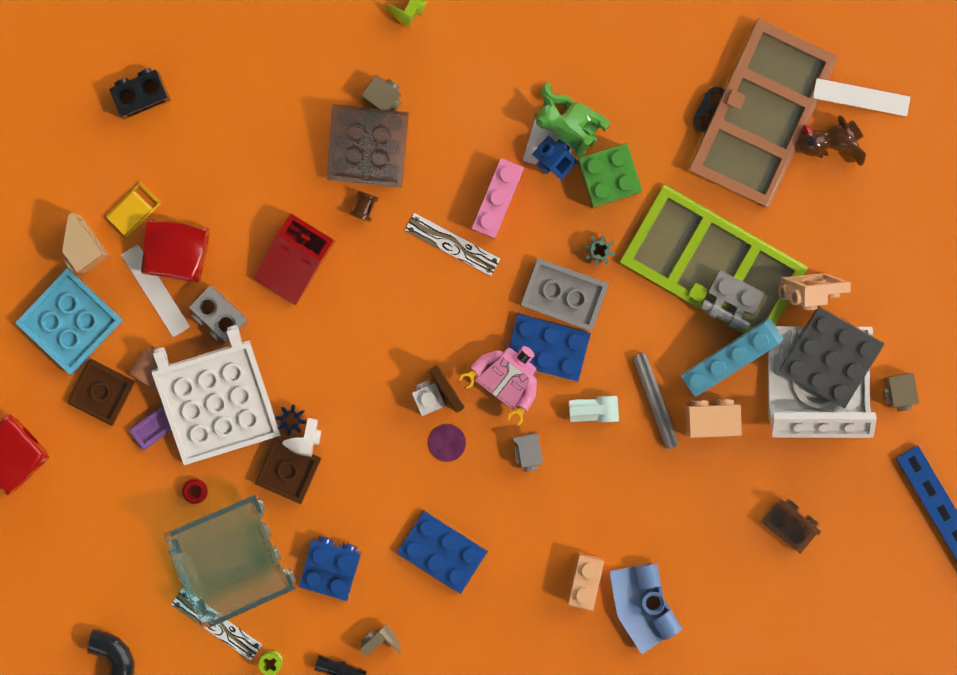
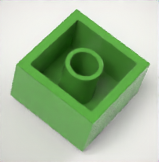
M627 143L581 157L577 160L592 209L642 192Z

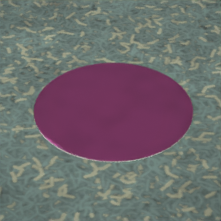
M443 424L431 432L428 446L435 458L440 461L450 462L458 459L463 454L466 447V439L458 427L451 424Z

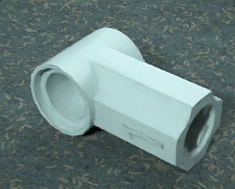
M618 396L569 400L570 422L619 421Z

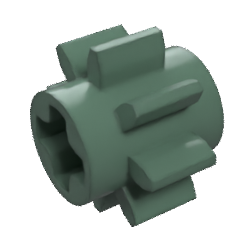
M602 235L599 241H596L592 236L591 242L593 244L591 246H584L590 253L585 258L589 259L592 257L595 259L594 266H597L599 260H603L605 264H608L606 257L608 255H615L609 248L613 245V242L608 244L604 242L605 235ZM595 244L605 246L606 250L603 251L604 257H601L599 254L596 256L593 254V251L596 249Z

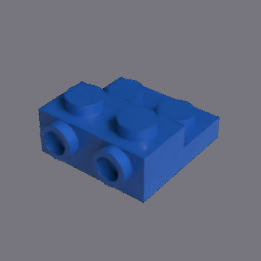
M319 536L318 539L313 538L299 587L347 601L362 552L357 551L358 547L352 544L343 543L342 546L332 544L333 539L325 536Z

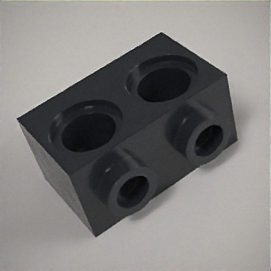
M151 68L142 70L137 73L138 77L132 80H128V78L118 80L114 83L115 87L109 89L121 118H130L171 101L162 77L157 70L152 71ZM150 81H155L157 84L156 91L152 94H147L145 92V85ZM132 91L134 95L133 100L127 104L123 103V93Z

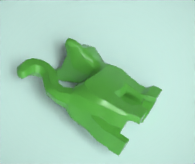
M546 83L541 88L544 105L534 115L536 124L541 129L552 131L561 141L572 146L575 149V155L580 159L586 153L588 146L592 147L598 141L595 136L597 130L601 128L605 132L611 122L601 114L581 103L573 101L566 95L553 94L551 92L552 84ZM554 104L565 106L566 112L560 115Z

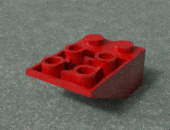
M290 213L253 279L296 305L336 241Z

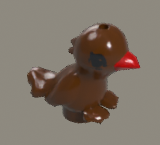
M839 115V124L827 131L814 130L804 124L802 128L803 134L799 140L800 150L804 154L823 158V155L829 156L827 149L832 148L837 151L851 153L854 155L857 164L863 166L866 153L859 147L857 141L864 136L853 120L847 123Z

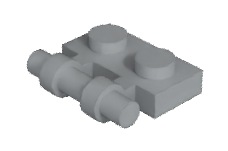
M719 270L707 292L716 297L714 303L704 300L700 309L708 312V316L714 319L718 317L728 322V326L734 329L737 327L746 331L750 322L742 319V315L746 312L754 316L765 293ZM723 302L736 307L733 314L721 308Z

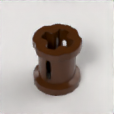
M358 191L355 208L353 211H350L349 215L371 222L372 218L370 215L375 202H378L379 198Z

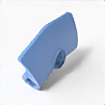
M657 563L610 571L617 616L641 654H644L660 641L671 638L683 629L663 598ZM650 596H657L660 600L659 605L654 609L646 606V600Z

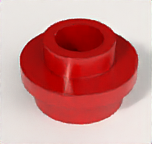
M191 479L184 484L182 494L187 502L199 504L206 499L208 488L202 480ZM192 487L199 488L200 493L198 496L192 495Z

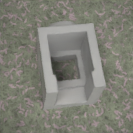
M533 433L513 437V440L518 444L514 446L517 464H521L524 472L539 469L538 465L543 464L538 434Z

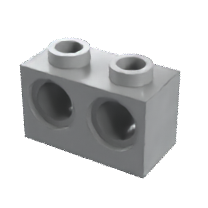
M209 286L189 307L193 311L191 316L200 325L205 322L212 329L209 333L218 342L222 340L225 342L230 341L227 332L223 331L220 327L223 318H230L233 321V325L238 326L239 331L249 321L213 286ZM206 300H211L215 305L214 311L209 315L205 314L202 310V305Z

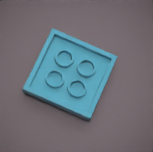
M67 268L15 323L69 375H72L124 320L73 271Z

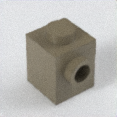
M377 75L361 95L363 99L386 116L389 112L394 114L402 104V101L399 100L402 96L398 91L400 87L389 78L385 82Z
M914 373L884 377L886 388H883V397L885 403H889V407H897L899 412L913 409V404L919 403Z

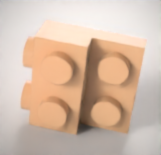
M827 273L781 277V285L778 292L781 300H789L790 304L801 305L802 309L816 310L819 305H828V297L836 298L840 297L841 293L850 292L851 282Z

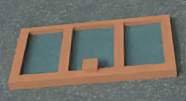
M759 18L756 19L687 171L760 204L764 208H770L799 145L800 137L803 134L802 128L804 124L808 125L819 99L813 98L816 79L828 80L838 57Z

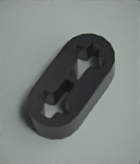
M712 87L705 93L693 118V125L699 132L705 133L708 125L704 128L701 127V121L698 120V117H704L706 112L709 111L711 112L708 118L710 121L718 106V103H716L713 109L709 107L712 102V98L709 97L710 94L714 95L716 92H719V98H721L724 92L723 88Z

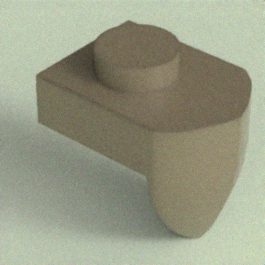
M385 624L376 633L371 630L361 639L363 644L360 650L367 657L385 640L398 653L401 652V647L392 629Z

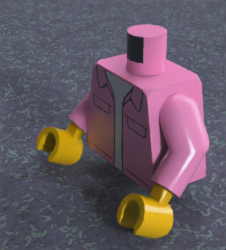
M523 346L518 353L511 348H507L503 352L496 350L483 354L469 368L470 371L468 373H462L458 377V382L464 376H468L470 383L465 386L467 389L472 387L474 377L476 376L477 379L475 381L512 410L517 407L516 411L509 414L508 422H510L513 415H519L521 420L517 425L518 427L523 423V413L529 410L536 397L537 379L533 376L536 368L529 363L534 357V352L530 348Z

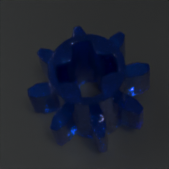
M292 404L289 411L284 406L281 407L284 414L275 417L277 420H281L282 423L278 430L288 429V436L291 435L293 429L301 433L302 430L299 425L307 423L301 417L305 410L296 411L295 404ZM294 413V418L298 419V423H294L291 427L289 422L285 421V417Z

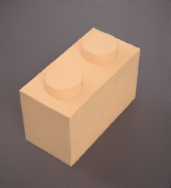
M578 553L567 600L568 605L594 610L604 565L603 558Z

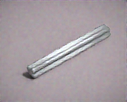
M640 353L633 357L634 363L665 447L667 449L674 448L679 445L678 439L646 353Z

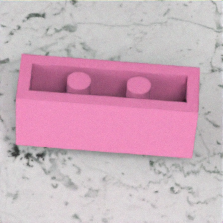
M502 158L500 159L473 224V231L492 239L496 238L524 167Z

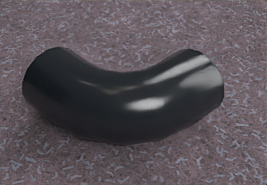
M93 629L88 643L87 654L105 658L110 666L109 675H134L135 661L130 648L119 637L105 631Z

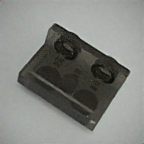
M779 498L760 522L801 554L812 539L821 533L816 528L819 523L808 514L805 518L797 512L799 507L790 499L783 501Z

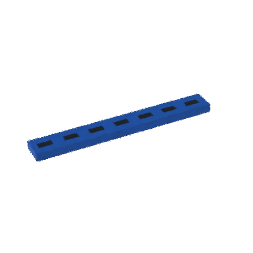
M916 445L895 459L957 561V510L920 447Z

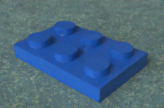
M517 314L509 348L518 353L523 346H526L534 352V357L529 363L535 366L536 371L578 382L591 333Z
M424 510L397 554L461 594L488 550Z

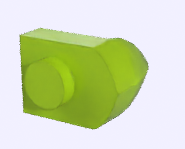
M410 0L405 11L386 4V8L399 22L409 27L417 14L422 15L427 2L424 0Z

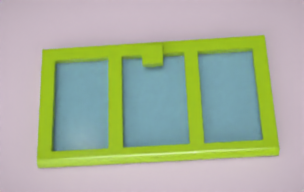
M665 184L661 187L658 196L619 262L699 309L704 300L714 303L716 297L707 292L719 270L764 292L765 294L754 316L746 312L743 313L742 319L750 322L746 331L736 327L735 330L742 334L769 317L774 325H776L789 300H781L778 290L781 285V277L804 275L808 269V266ZM723 302L721 307L732 314L736 307L726 302ZM716 317V319L720 320L721 322L727 325L729 324L728 322Z

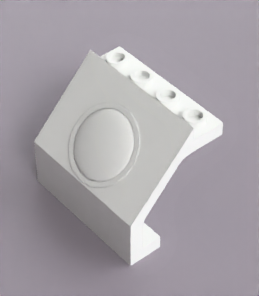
M776 326L784 339L779 345L768 351V415L771 436L793 438H874L877 418L876 413L871 412L870 371L868 370L846 408H843L779 372V368L805 326ZM858 327L873 336L872 327Z

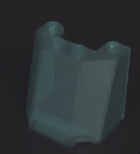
M255 495L163 533L170 549L168 552L189 603L193 609L195 608L203 627H213L295 590L293 585L296 582L294 574L290 568L286 570L284 566H280L278 561L281 560L279 550L276 546L272 547L269 540L271 536L270 529L266 522L262 523L261 521L263 513L266 512L262 500L260 498L257 499Z

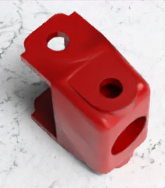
M148 218L144 236L141 274L200 283L209 241V228L203 227L200 230L182 223L155 222L154 219Z
M10 414L0 422V487L5 490L7 495H11L50 457L46 449L28 429Z

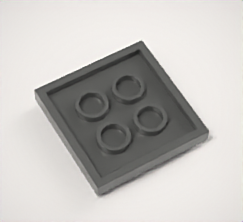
M818 306V309L813 312L779 368V372L837 405L846 408L885 344L883 341Z

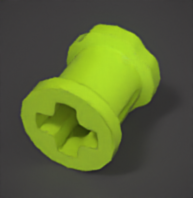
M276 650L265 652L258 664L261 673L264 675L277 674L283 665L282 655ZM274 658L276 660L275 667L270 666L268 668L266 666L267 659L272 660Z

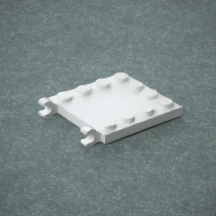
M237 325L227 327L231 346L173 364H169L164 347L154 350L155 353L153 355L158 368L152 370V375L184 465L281 435L250 340L242 342Z

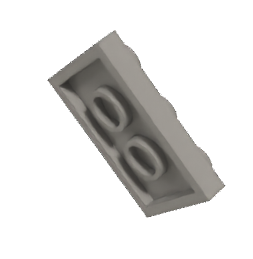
M537 258L520 306L592 331L609 284Z

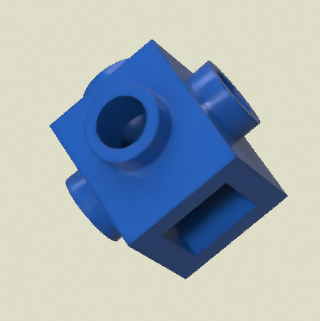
M549 135L532 153L539 161L536 164L539 169L546 175L549 172L553 173L560 180L578 162L569 153L571 148L560 139L555 141Z

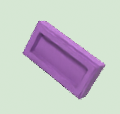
M163 405L128 430L143 451L171 431Z

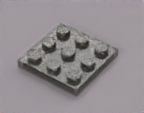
M333 104L326 180L402 188L409 112Z

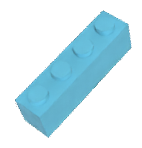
M769 317L686 370L681 377L694 397L779 345L784 338Z

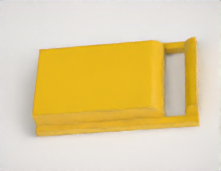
M139 182L106 217L124 236L128 237L162 203ZM139 187L157 203L154 208L136 192Z

